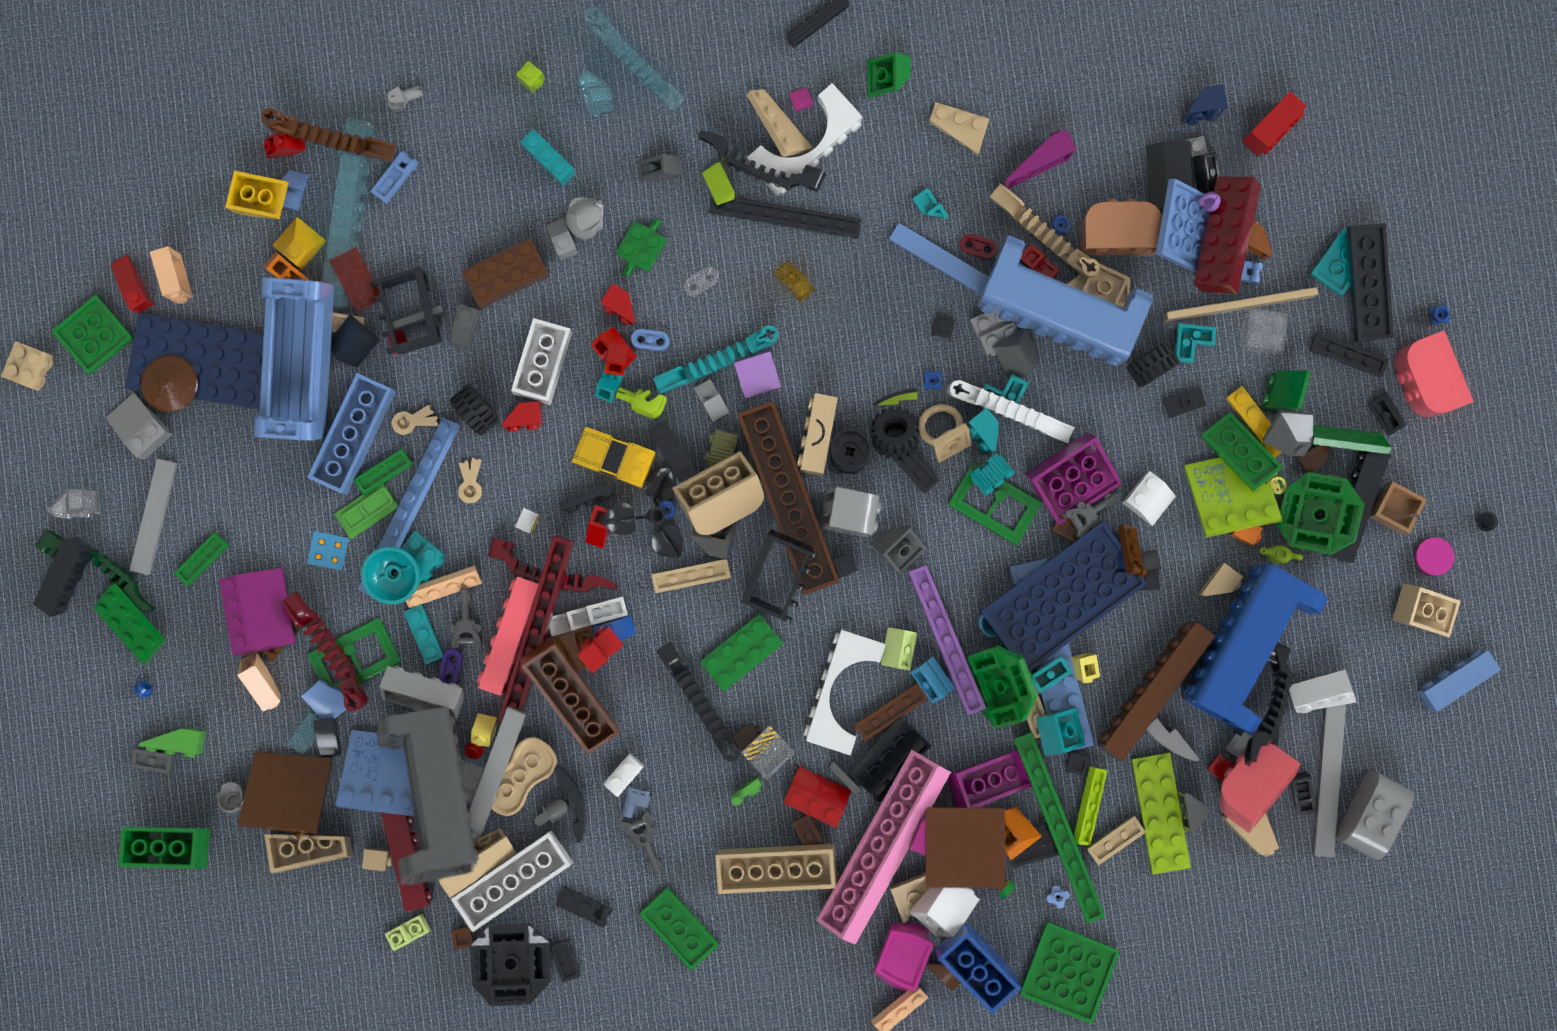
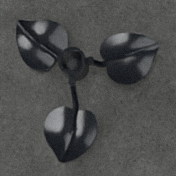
M671 468L659 469L653 472L645 481L644 492L647 496L653 497L655 508L648 510L644 516L634 517V509L629 504L618 503L609 509L603 518V524L615 534L628 535L636 529L634 520L647 519L652 524H658L657 530L659 532L655 533L651 538L652 549L658 555L664 557L680 558L682 553L680 532L671 524H667L661 529L665 513L657 503V499L663 502V500L672 499L675 494L672 488L676 485Z

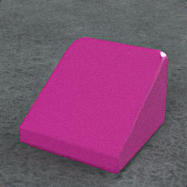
M807 88L789 93L795 112L813 106V101Z

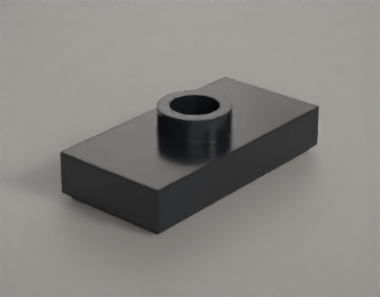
M1201 388L1163 400L1169 418L1206 406Z
M569 938L551 944L550 949L562 983L580 977L581 972Z

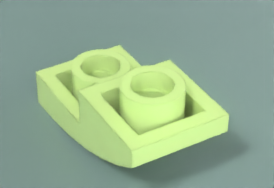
M420 914L385 933V936L392 950L395 951L429 933L431 929L423 914Z

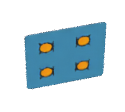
M314 531L307 563L342 570L349 539L347 537Z

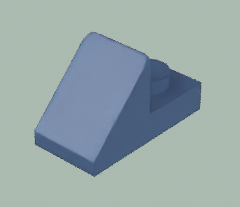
M289 170L283 177V181L289 182L283 208L299 211L309 175Z

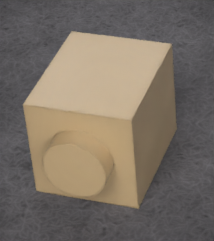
M375 847L364 849L362 869L386 871L389 869V866L392 867L393 861L390 849Z

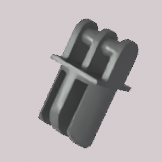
M557 798L542 807L544 812L535 818V824L541 826L549 820L553 824L561 819L569 811V802L564 798Z

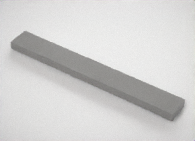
M1346 704L1324 708L1313 845L1314 856L1334 858Z
M509 706L470 807L472 818L470 830H474V844L477 843V839L481 838L527 714Z

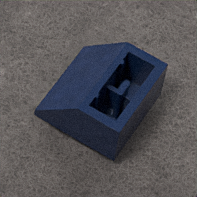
M1223 84L1205 87L1181 119V124L1188 123V125H1194L1201 120H1206V122L1217 120V117L1228 107Z

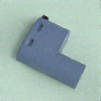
M628 787L621 815L632 818L635 805L648 808L650 797L653 793Z

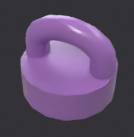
M1208 192L1200 197L1198 202L1203 209L1212 212L1219 207L1221 198L1215 192Z

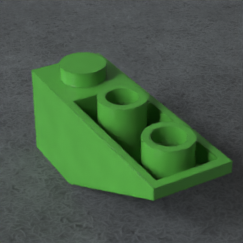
M183 728L141 742L139 746L145 747L146 751L157 752V749L164 750L165 754L176 755V752L183 753L184 757L195 758V755L202 754L206 730Z

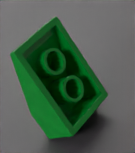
M1278 370L1272 375L1270 374L1267 381L1269 386L1268 392L1264 394L1262 404H1264L1263 410L1277 414L1279 410H1300L1311 371Z

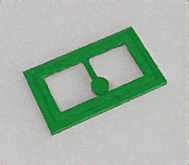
M973 462L948 505L1017 546L1042 503L1004 481L997 487L998 491L994 494L995 501L987 515L963 502V499L973 484L970 474L980 467ZM1006 494L1027 506L1014 531L990 518L998 502L1005 500Z
M380 618L336 639L339 647L343 648L344 654L351 656L358 670L356 674H359L360 683L385 671L387 666L393 667L402 662ZM375 632L387 658L362 670L354 654L355 646L352 643ZM316 649L308 653L307 656L318 678L327 682L332 687L340 688L339 685L342 681L333 684L322 661V658L325 656L324 652H318Z

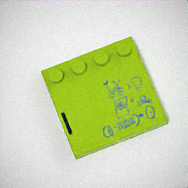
M1221 458L1184 466L1205 538L1276 523L1282 520L1270 481H1267L1253 493Z

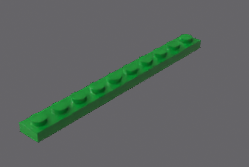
M1032 732L1013 739L1085 922L1089 924L1104 918L1105 914Z

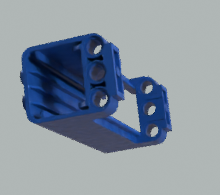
M1269 563L1256 564L1250 569L1247 582L1241 585L1237 600L1234 599L1231 603L1230 613L1221 621L1220 631L1215 633L1210 649L1204 652L1202 656L1203 661L1200 667L1194 670L1192 674L1194 678L1184 688V696L1182 698L1232 728L1250 735H1254L1262 719L1255 715L1253 711L1244 707L1243 704L1295 609L1302 610L1309 615H1317L1321 613L1329 599L1319 590Z

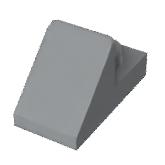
M711 380L694 388L712 422L729 413Z

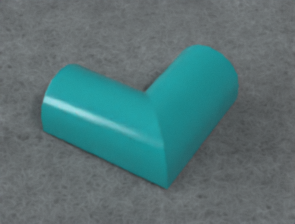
M1178 323L1175 354L1180 361L1179 363H1194L1196 345L1214 347L1217 327Z
M1011 374L1003 391L985 383L983 389L1019 404L1029 382Z

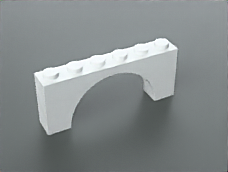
M832 83L818 95V102L826 115L827 129L822 141L815 149L803 156L786 158L770 153L761 145L747 157V163L749 164L751 160L755 161L756 165L754 168L757 170L760 164L765 165L764 172L767 174L770 168L776 169L774 174L776 177H778L780 171L785 172V177L787 178L790 177L791 173L801 174L805 165L815 167L823 155L826 157L833 151L832 147L837 143L839 145L847 139L848 133L858 130L862 125V115ZM767 184L776 195L787 192L783 187L778 188L774 184Z
M841 630L840 633L836 632L833 644H836L834 652L830 651L827 662L830 665L828 670L824 669L821 678L824 684L822 688H818L815 699H818L816 707L812 706L809 716L812 718L811 725H806L803 736H806V741L851 755L856 736L845 731L835 721L829 703L830 690L838 674L846 667L861 661L880 663L886 644Z

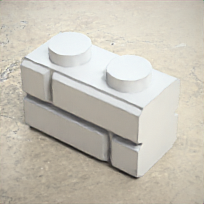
M630 753L603 785L618 797L644 765Z

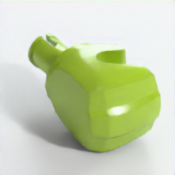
M620 387L618 389L619 392L616 394L617 399L631 403V410L650 419L658 418L667 403V398L659 394L653 400L646 401L651 396L650 390L644 392V390L639 389L634 393Z

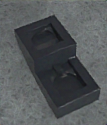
M334 718L314 720L313 725L320 756L341 755L339 736L336 735Z

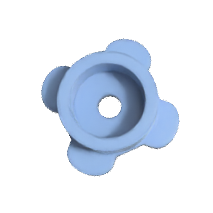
M1055 885L1047 896V901L1054 903L1057 908L1061 909L1064 907V902L1070 897L1068 891H1063L1058 885Z

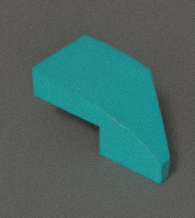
M925 188L911 199L922 215L940 218L949 217L928 188Z

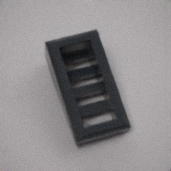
M1307 771L1297 773L1290 782L1297 815L1317 812L1310 774ZM1307 788L1306 790L1298 791V789ZM1308 795L1307 798L1299 799V797ZM1309 802H1310V805H1308V806H1304V807H1301V806H1300V804H1305V803H1309Z

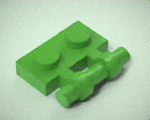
M758 775L732 794L731 802L733 805H740L745 796L750 794L752 797L761 790L762 781Z

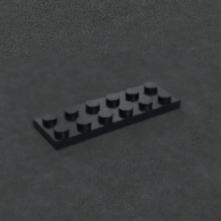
M1386 223L1348 226L1347 237L1355 341L1394 338Z

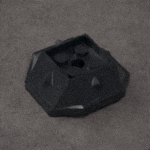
M530 924L489 925L471 945L472 986L486 999L490 1006L530 1005L551 982L550 941ZM508 958L515 959V967H511L507 964Z

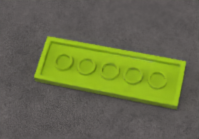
M1170 753L1132 758L1131 763L1142 825L1145 830L1144 836L1151 874L1191 868Z

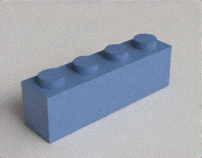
M1477 649L1469 654L1470 657L1468 659L1456 662L1453 665V669L1441 672L1437 675L1438 678L1433 682L1430 680L1422 685V689L1417 692L1430 711L1438 712L1501 670L1488 650Z

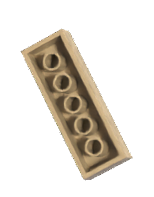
M834 844L718 849L715 855L718 894L836 888Z

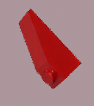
M128 255L110 263L120 292L131 311L138 314L155 305Z

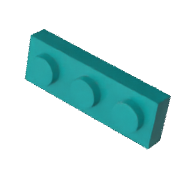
M423 604L404 611L425 664L428 665L443 658L444 653Z

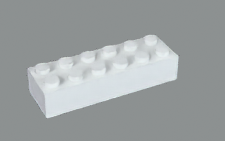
M551 830L455 895L451 900L471 931L474 932L569 867L573 861Z

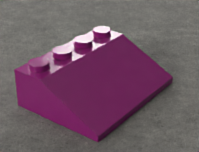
M1088 432L1024 474L1041 502L1059 525L1066 520V518L1061 520L1058 518L1063 512L1076 509V504L1079 502L1091 505L1122 484L1098 439Z
M283 568L238 574L219 579L232 655L242 657L296 643L292 619L282 603L288 597Z

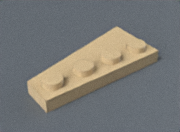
M764 89L751 90L746 95L783 157L805 154L812 151L813 147Z

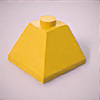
M296 217L272 246L303 270L326 243V240Z

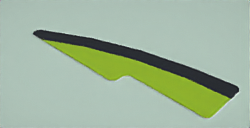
M917 388L895 392L879 399L872 405L899 404L900 400H917Z

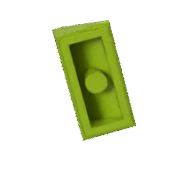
M720 162L702 173L716 205L734 199L735 192Z

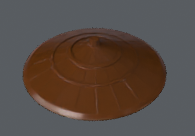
M173 355L162 356L153 360L146 367L141 378L143 397L150 406L162 412L182 410L192 402L198 389V377L193 366L185 359Z

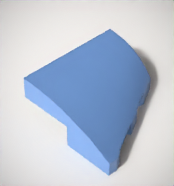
M320 679L305 689L301 695L321 719H335L346 710L341 689L336 686L332 687Z

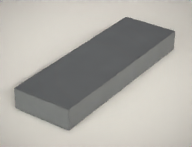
M441 305L431 308L434 319L446 315L445 309ZM423 311L392 321L395 332L426 322Z

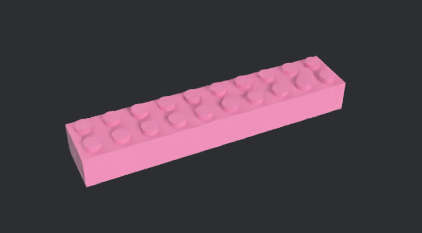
M911 750L816 921L841 939L853 944L857 943L907 853L922 819L926 816V807L933 806L951 773L950 771Z

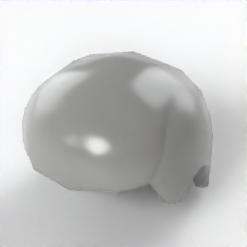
M228 782L222 784L221 791L216 795L218 806L222 811L231 814L240 811L246 791L237 783Z

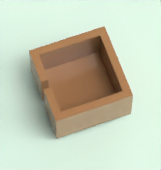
M1393 481L1384 484L1369 518L1401 535L1410 534L1418 518L1408 516L1420 515L1427 499Z

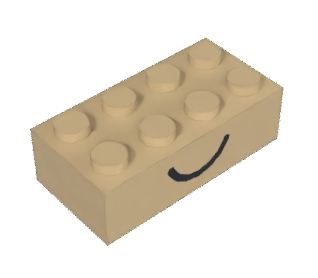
M815 393L814 398L810 397L808 411L811 412V417H806L804 430H808L807 436L803 435L801 444L804 454H799L797 467L801 468L800 473L823 476L838 397Z

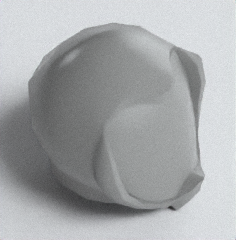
M576 197L570 200L565 220L573 236L587 240L594 237L597 231L602 230L604 205L601 200L597 201L596 199Z

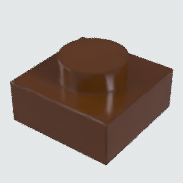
M469 926L450 931L454 950L471 947L474 943L473 934Z

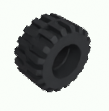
M1163 342L1128 364L1126 369L1138 388L1176 367L1180 361L1168 342Z
M467 384L449 399L451 406L478 435L482 436L499 421L498 415L471 385Z
M889 407V410L883 409L882 414L878 413L876 419H873L871 426L874 449L878 450L881 456L885 454L887 459L893 457V460H898L897 457H901V459L906 458V454L909 456L913 454L912 450L917 449V444L920 441L918 419H915V415L913 413L909 414L908 409L902 410V407H897V409ZM892 429H900L905 432L900 437L886 435Z

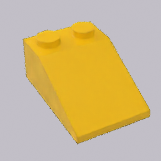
M234 171L225 208L237 214L280 220L289 182Z

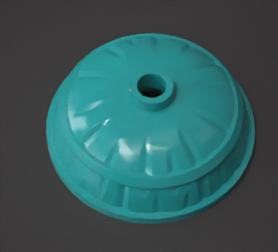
M383 547L375 550L367 557L362 567L361 578L365 590L373 599L391 605L408 600L416 592L420 582V571L415 559L405 550L397 547ZM396 569L398 571V575H394L392 573V570Z

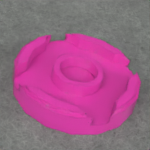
M1441 538L1425 539L1416 548V553L1414 554L1416 566L1421 572L1428 575L1438 576L1445 574L1454 563L1453 548L1447 541Z

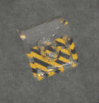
M770 725L741 752L766 780L795 754Z

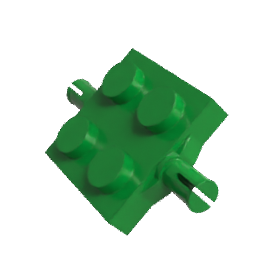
M654 217L649 227L635 221L633 222L615 253L627 262L622 274L629 277L634 267L648 273L650 272L668 241L656 232L661 223L659 219Z

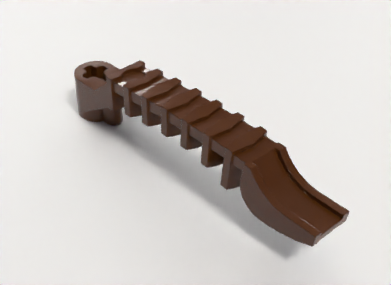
M267 108L261 113L262 122L270 130L284 133L294 139L299 138L305 142H313L315 145L320 144L326 148H334L337 151L341 150L348 154L353 153L356 156L361 155L365 158H376L393 162V156L397 148L394 144L371 137H365V140H363L357 134L353 137L350 133L346 132L344 135L338 130L333 132L327 127L322 129L319 125L312 126L306 121L301 123L297 118L272 108Z

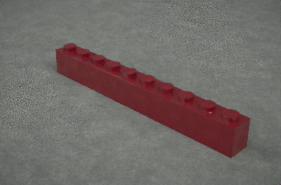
M555 535L552 538L500 712L499 723H502L508 706L522 712L525 711L533 681L522 668L520 658L546 640L575 544L573 539L560 535Z

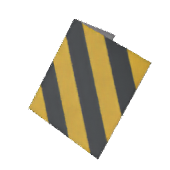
M523 508L515 527L532 534L540 515Z

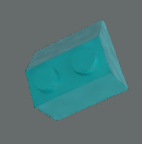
M1077 707L1036 718L1045 756L1063 754L1086 745Z

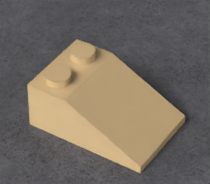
M1403 583L1392 620L1450 638L1461 601L1422 587Z

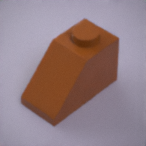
M1254 220L1247 251L1266 260L1271 257L1272 250L1264 227Z

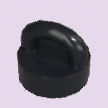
M1491 512L1482 513L1477 518V526L1482 531H1492L1498 526V518Z

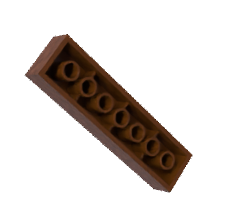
M1187 622L1179 627L1177 637L1175 639L1172 638L1166 645V648H1168L1164 654L1161 653L1154 662L1156 665L1152 670L1149 669L1145 673L1143 683L1141 685L1138 684L1133 689V696L1129 701L1126 700L1122 704L1120 714L1118 716L1115 715L1111 719L1109 729L1099 735L1097 745L1115 759L1123 762L1215 637V635L1199 623Z

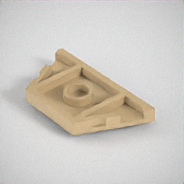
M1100 263L1099 272L1094 277L1085 278L1079 274L1067 283L1069 286L1120 307L1124 306L1130 293V277ZM1090 265L1086 271L1088 273L1092 271L1093 266Z

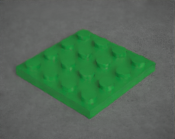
M1046 921L1019 995L1093 1024L1120 950Z

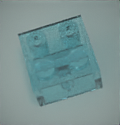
M581 69L582 76H579L583 93H587L583 95L587 111H591L593 117L615 112L608 83L590 71Z

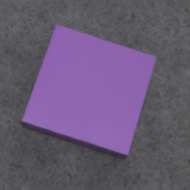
M770 350L734 361L744 398L781 387Z

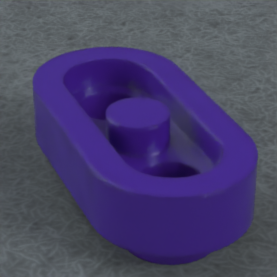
M450 649L443 655L439 679L442 683L458 684L463 656L456 649ZM452 655H455L457 658L454 663L450 660ZM449 674L453 676L451 682L447 680Z

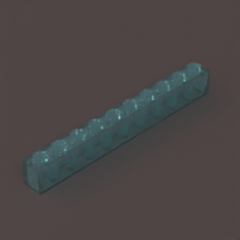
M346 118L344 135L347 132L353 137L357 134L363 140H365V137L374 138L375 129L369 121ZM341 151L322 282L334 284L333 310L346 312V307H349L350 304L348 292L353 284L351 272L356 264L354 252L358 249V239L356 238L357 232L361 230L359 218L360 213H363L364 210L362 198L367 190L365 178L369 175V165H367L368 158L361 155L356 156L353 153L348 154L344 151Z

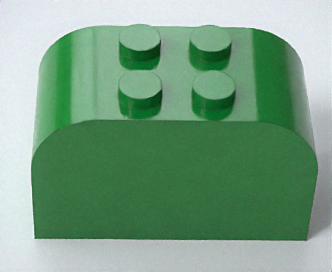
M122 827L118 867L208 869L211 829Z

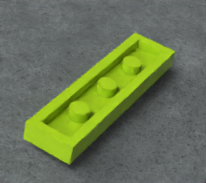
M1089 767L1074 831L1076 844L1091 846L1108 770Z

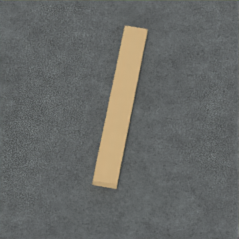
M1314 287L1169 311L1163 315L1164 322L1309 299L1318 295V289Z

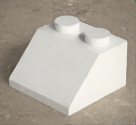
M1148 471L1141 477L1122 503L1153 526L1176 496L1165 482L1151 471Z

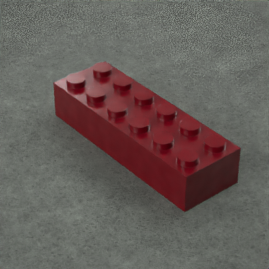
M1217 176L1214 192L1220 196L1221 202L1215 211L1209 212L1194 279V285L1201 292L1238 294L1261 185L1254 177Z

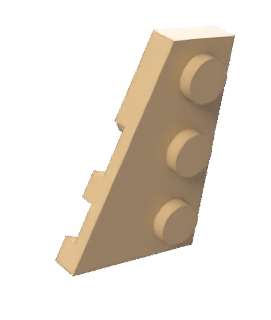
M935 102L929 122L945 134L952 136L958 143L966 146L973 151L972 153L978 156L989 118Z
M925 873L889 887L903 924L911 916L909 913L910 909L930 889L925 887Z

